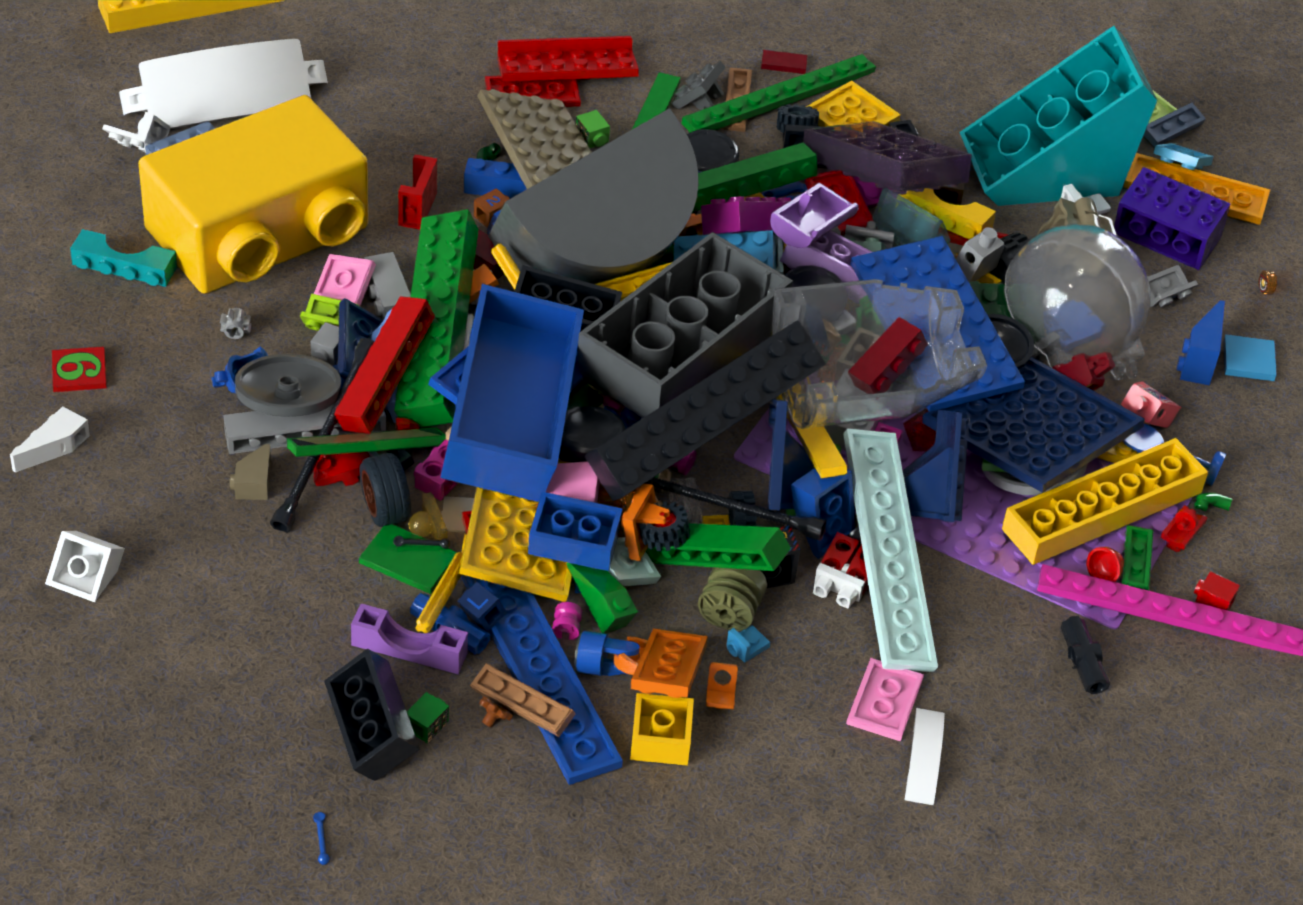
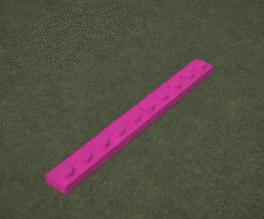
M1042 564L1037 587L1039 592L1261 648L1303 656V629Z

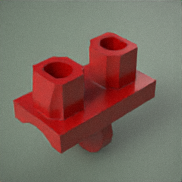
M1184 505L1163 530L1160 538L1166 540V547L1175 552H1180L1181 549L1184 550L1204 526L1208 517L1198 515L1194 509Z

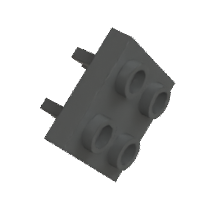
M721 61L713 65L709 63L700 70L699 74L696 72L692 73L685 80L687 84L676 91L677 97L671 104L677 109L690 102L699 110L714 106L710 98L716 100L724 95L716 81L726 68Z

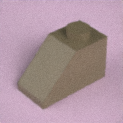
M264 444L236 463L235 474H230V490H235V499L268 500L271 468L270 444Z

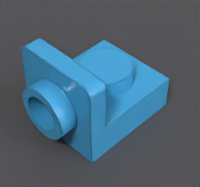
M753 625L741 632H738L735 628L728 631L727 649L732 656H738L744 663L770 647V641Z

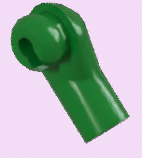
M1214 492L1201 493L1195 497L1194 507L1206 511L1208 506L1212 505L1229 511L1232 498Z

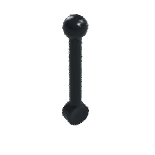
M396 536L393 540L394 545L398 547L403 544L441 546L443 549H447L451 545L448 538H443L442 540L404 539L402 536Z

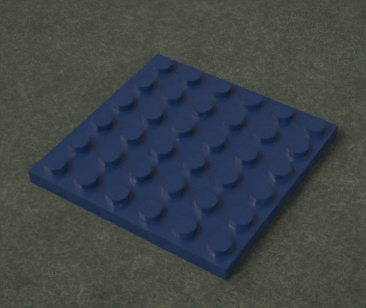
M1032 357L1024 367L1019 369L1025 381L1024 388L939 409L962 413V418L966 419L965 435H961L960 439L967 440L968 450L1042 493L1143 428L1145 420L1143 417ZM937 410L928 411L923 414L922 423L935 431Z

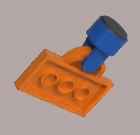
M653 628L648 640L627 636L626 641L609 638V635L604 633L583 631L577 640L574 667L578 673L598 676L633 675L631 689L639 690L645 694L661 693L667 694L672 698L688 697L707 647L708 636ZM608 653L614 654V660L607 659Z

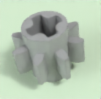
M229 308L228 315L221 314L220 331L224 332L231 339H239L244 333H250L252 325L250 323L251 316L247 315L243 309Z

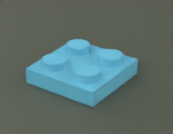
M1173 143L1156 145L1153 153L1161 156L1160 160L1168 163H1173L1174 161L1181 162V167L1195 170V168L1202 169L1203 166L1211 165L1214 157Z

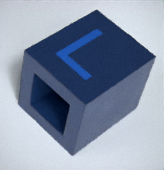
M478 582L467 589L462 597L457 600L465 614L486 632L507 613L499 599Z

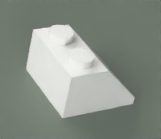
M62 531L45 584L96 602L117 573L125 548L78 531Z

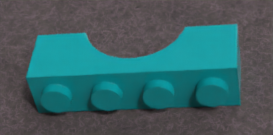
M84 229L81 230L70 248L72 265H76L81 269L97 270L106 275L122 276L127 280L135 279L147 282L152 286L160 285L166 287L177 269L176 251L151 246L139 253H120L108 246L106 234Z

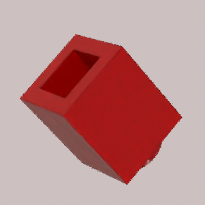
M1210 571L1205 581L1200 579L1195 587L1194 594L1197 595L1195 602L1229 611L1235 601L1240 585Z

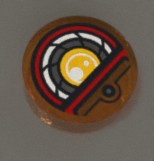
M1263 270L1260 273L1258 285L1262 294L1272 295L1275 292L1277 276L1274 271Z

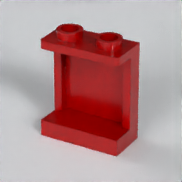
M414 155L413 187L401 185L398 190V226L420 230L422 217L428 216L437 195V158Z

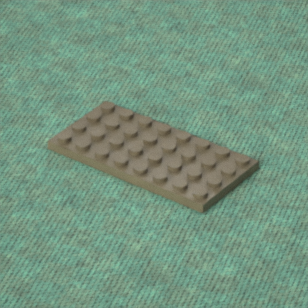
M480 89L477 97L527 189L592 153L562 101L558 99H543L538 96H523L514 92L503 93L494 89Z

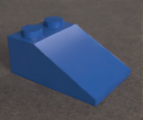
M1220 300L1192 328L1189 339L1184 338L1182 345L1184 356H1179L1176 367L1177 371H1181L1180 380L1210 385L1221 349L1225 301Z
M814 468L791 484L792 505L796 515L800 517L815 516L827 521L823 538L820 541L806 537L813 555L820 559L827 552L837 532L847 536L855 529L852 471L847 469V474L821 478Z

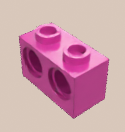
M446 439L438 447H435L429 457L423 463H419L414 470L415 488L440 501L459 483L440 478L448 440Z

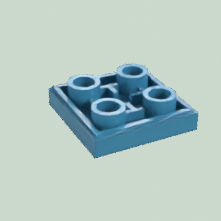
M1225 334L1223 340L1225 375L1275 381L1276 359L1274 341Z

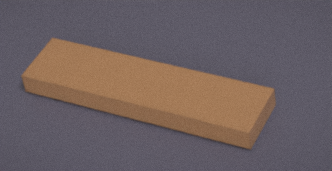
M730 68L726 101L750 93L752 70ZM747 119L722 129L745 132Z
M487 663L470 684L473 690L558 737L561 736L575 716V712L571 708Z

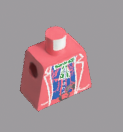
M1142 381L1132 385L1121 403L1124 408L1143 417L1145 422L1163 428H1168L1181 409V406ZM1164 409L1163 414L1159 417L1158 413Z

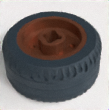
M392 453L364 459L360 465V481L364 500L374 523L379 527L408 520L411 514L410 492L399 459Z

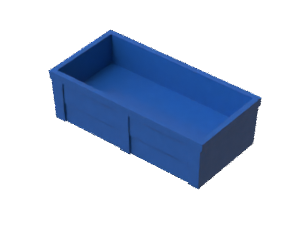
M485 284L481 285L440 478L539 502L541 493L546 492L558 464L579 333L584 313L583 309Z

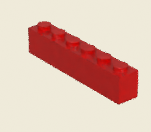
M399 297L375 342L370 347L366 358L360 365L352 383L348 386L343 399L336 408L334 415L343 431L371 434L435 318L427 299Z

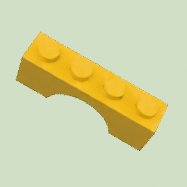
M912 175L899 188L897 208L921 217L970 240L981 233L984 228H993L995 210L977 202L967 205L946 203L935 195L933 191L934 184L920 177Z

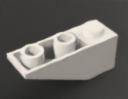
M65 407L60 408L41 427L34 430L20 446L14 448L10 454L12 470L18 472L73 452L90 436L88 419Z

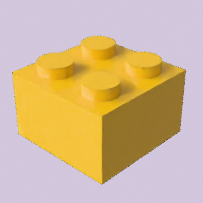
M636 693L630 760L688 766L694 698H672L663 695Z

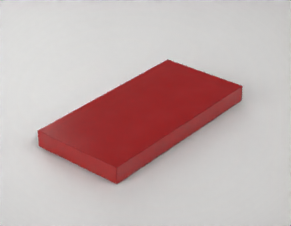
M485 76L486 90L494 89L503 93L514 92L523 96H538L549 100L558 99L564 103L565 107H581L577 79L502 81L501 76Z

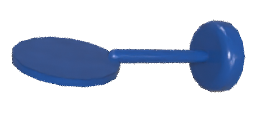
M1144 423L1143 428L1122 442L1137 452H1143L1164 443V440L1156 429ZM1217 451L1211 462L1194 456L1203 467L1207 468L1208 475L1205 481L1207 485H1213L1226 453Z

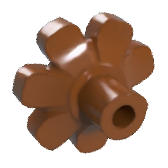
M483 696L479 702L487 711L482 723L489 727L493 726L497 718L510 721L513 717L508 709L500 707L487 697Z

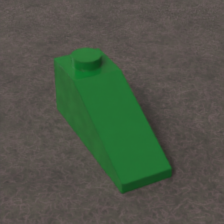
M566 563L601 632L606 634L626 627L638 613L626 588L608 571Z

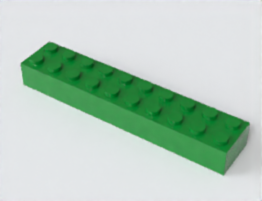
M468 209L422 217L411 297L427 299L435 318L398 383L394 408L398 418L411 419L420 428L453 423L456 409L455 404L428 384L430 377L464 349L479 230Z

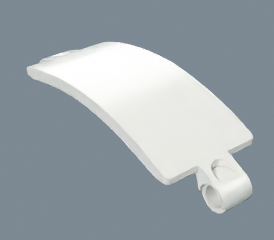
M285 39L212 48L139 63L142 86L122 90L119 92L123 115L148 111V113L156 115L171 126L170 129L201 124L206 121L213 122L249 116L302 95H308L311 98L309 86L328 83L323 60L304 61L300 40Z

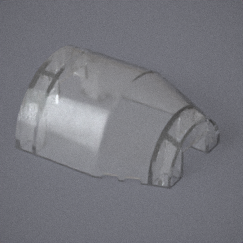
M877 279L775 289L772 313L773 335L799 320L826 363L825 366L782 393L783 400L788 401L787 412L795 426L804 429L905 418L982 378L987 364L980 346L966 348L959 331L964 306L958 291L925 286L924 290L907 288V283H900L899 287L883 285V280ZM898 317L921 329L928 345L923 353L912 361L906 371L899 375L886 392L867 394L854 386L848 374L849 369Z

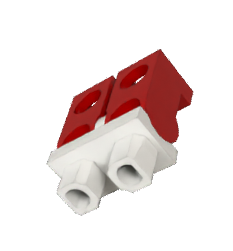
M839 532L836 533L821 563L817 567L813 590L814 595L824 598L827 597L830 590L838 593L836 602L847 609L855 601L859 602L869 585L862 544L858 549V540ZM846 543L850 546V550L847 551L840 548L839 544Z

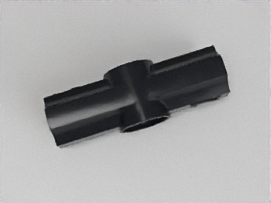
M1079 616L1069 617L1066 621L1062 622L1061 631L1068 646V659H1072L1074 664L1072 669H1077L1086 692L1091 694L1102 693L1109 689L1110 681L1102 664L1103 654L1099 642H1093L1084 619H1081Z

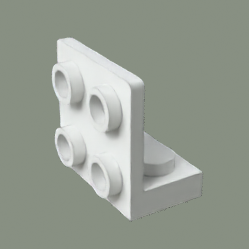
M145 112L144 117L138 124V134L104 125L102 129L109 133V138L118 141V144L129 148L133 145L139 147L138 150L146 153L145 146L168 137L171 126L156 115Z

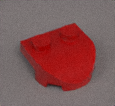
M368 451L320 455L314 468L313 481L316 486H326L343 481L345 486L354 485L359 481L358 476L360 475L362 461L369 458L370 455Z

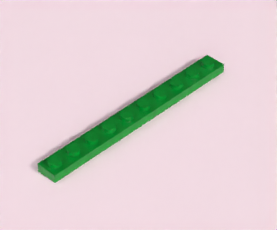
M861 54L683 116L681 124L689 132L701 129L717 130L874 73L876 66Z

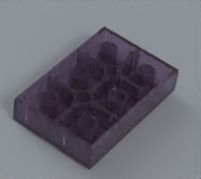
M875 121L805 129L804 143L817 155V165H827L829 170L843 171V175L857 176L862 182H874L876 187L890 188L896 194H906L910 190L923 192L924 188L941 189V186L957 187L959 183L969 181L972 154Z

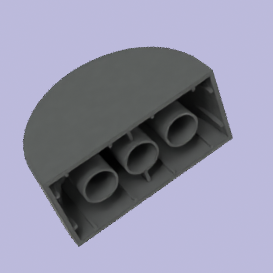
M667 109L507 200L488 237L495 247L497 244H502L506 247L520 271L522 265L591 284H597L656 267L687 224L697 198V161L685 130L671 109Z
M712 232L579 333L578 366L580 373L588 384L643 418L780 331L788 310L793 280Z

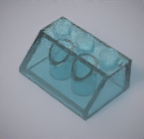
M887 187L883 188L873 216V221L877 224L876 230L893 232L895 243L898 246L943 236L947 245L951 240L942 220Z

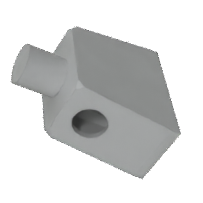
M984 228L981 233L968 240L956 258L968 282L980 279L995 269L999 263L1005 244L997 237V232L993 228Z

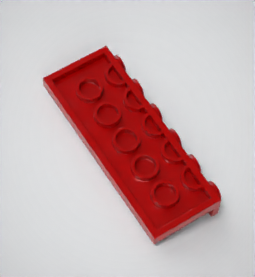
M631 36L498 40L497 59L502 81L639 77V68L632 51L633 39Z

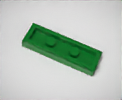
M1127 525L1121 584L1149 591L1154 530Z

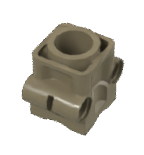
M1088 197L1080 198L1075 203L1060 198L1054 207L1051 219L1044 223L1037 232L1038 240L1043 247L1042 256L1044 263L1055 266L1057 275L1066 280L1075 277L1078 272L1096 277L1102 268L1107 266L1112 260L1118 245V238L1112 219L1098 214L1095 202Z

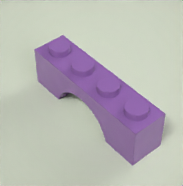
M360 604L351 623V645L362 649L368 648L377 653L459 674L468 654V632L441 625L436 631L431 633H416L397 624L387 610Z

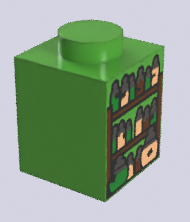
M597 110L576 116V126L589 148L601 147L609 143L610 125Z

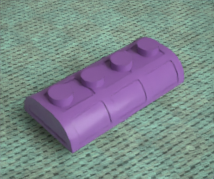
M818 183L772 212L770 219L771 228L785 244L796 248H805L848 218L854 216L859 209L858 204L850 203L821 183Z

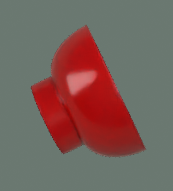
M1097 547L1088 554L1086 566L1090 576L1116 582L1122 575L1124 559L1119 552L1112 548Z

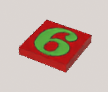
M104 346L52 350L53 392L107 388Z

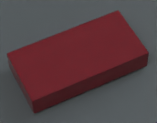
M763 50L761 69L805 74L808 55Z

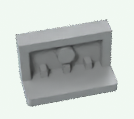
M1178 264L1141 279L1137 282V285L1150 307L1160 305L1163 308L1174 302L1173 299L1176 297L1179 300H1183L1192 295L1191 290L1198 283L1196 280L1188 283Z

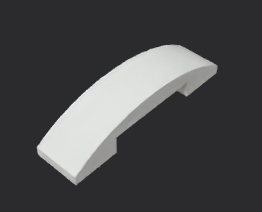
M916 708L905 800L934 805L944 731L945 713Z

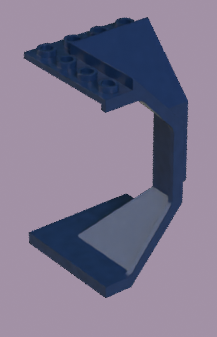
M773 399L769 403L768 425L773 429L767 507L769 510L794 509L792 505L791 484L815 468L804 447L786 431L788 401ZM937 410L934 445L902 470L911 516L940 519L945 522L962 521L967 440L960 439L961 435H965L966 419L962 418V413Z

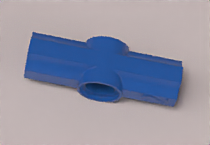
M420 593L410 607V614L418 618L431 596L426 593ZM454 605L449 608L444 606L432 627L433 632L441 625L468 632V650L473 654H480L490 641V634L470 622L465 612Z

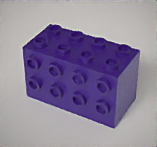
M1143 167L1119 202L1114 229L1118 236L1200 270L1222 237L1231 203Z

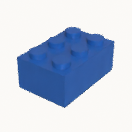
M542 492L529 533L528 554L609 571L621 529L623 508Z

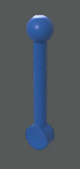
M317 812L314 814L313 820L317 823L320 847L318 861L320 864L326 865L329 863L330 857L326 854L323 829L325 814Z

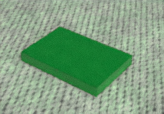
M393 524L383 526L359 557V563L431 594L457 552L449 548L443 549L441 546L403 544L398 547L393 542L396 536H402L404 539H428Z

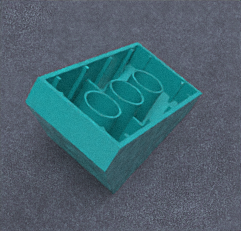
M1112 26L959 133L968 154H970L969 157L984 193L997 206L1059 201L1063 186L1072 184L1081 193L1082 197L1101 194L1102 197L1119 196L1158 100L1129 42L1115 26Z

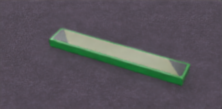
M438 428L371 432V434L356 433L287 438V448L296 457L432 447L439 446L446 439V435Z

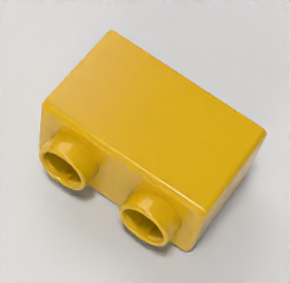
M308 95L296 97L145 155L139 160L145 228L162 248L176 251L177 266L198 291L203 294L210 293L237 281L246 283L257 280L264 276L273 266L321 246L333 247L342 245L368 225L367 158Z

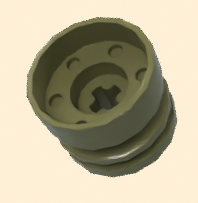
M713 567L708 583L704 586L697 606L700 614L712 625L727 630L735 628L737 631L746 630L751 625L757 608L766 592L767 581L765 575L760 570Z

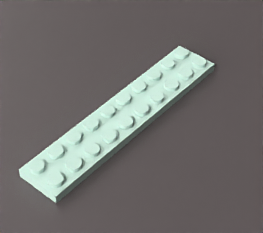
M847 428L843 436L849 470L852 471L853 496L883 669L892 670L908 669L911 671L934 672L938 668L896 433Z

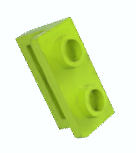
M311 293L306 312L302 311L300 315L303 323L307 328L319 331L325 322L339 327V303L341 300Z

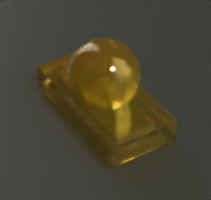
M431 492L422 494V511H418L411 516L408 523L410 531L421 537L432 534L434 540L448 538V530L434 495Z

